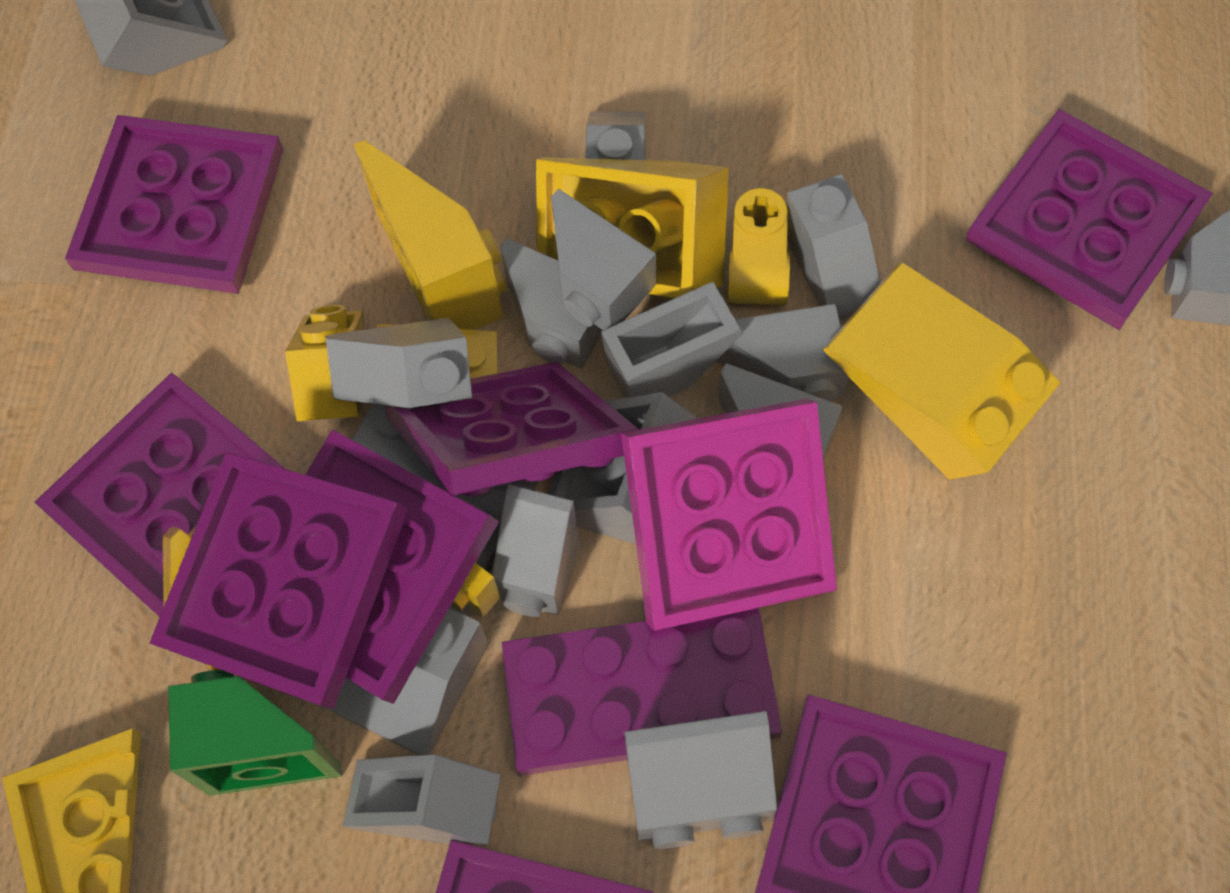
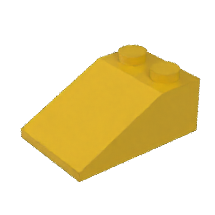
M366 140L353 144L376 214L427 320L449 318L458 329L475 330L503 318L499 295L507 292V288L497 263L501 262V256L489 229L485 228L478 231L466 208Z
M547 157L536 159L537 252L558 260L551 196L560 189L656 253V285L648 294L677 298L711 282H714L715 286L719 288L724 285L729 167L663 160Z
M903 262L894 267L822 349L949 480L989 473L1061 383L1018 337Z

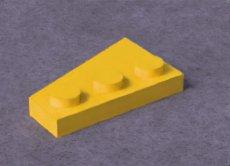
M132 728L2 777L28 893H129L141 733Z

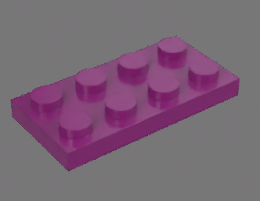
M759 608L656 631L646 621L502 641L518 776L627 760L624 732L767 711L770 739L781 737V722Z

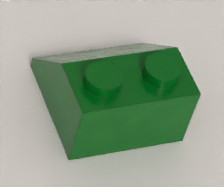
M211 670L194 674L191 677V683L168 686L170 771L209 796L342 777L341 763L310 732L239 676L234 677V674L224 670Z

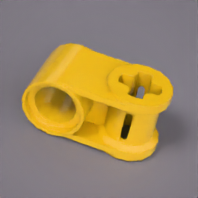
M765 188L751 189L742 194L736 201L732 251L729 252L728 304L787 306L790 277V254L787 252L788 211L786 202L773 190ZM757 224H759V225H764V227H758V226H755V225H757Z

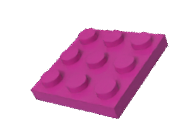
M806 398L621 433L646 623L654 631L837 590L816 401Z

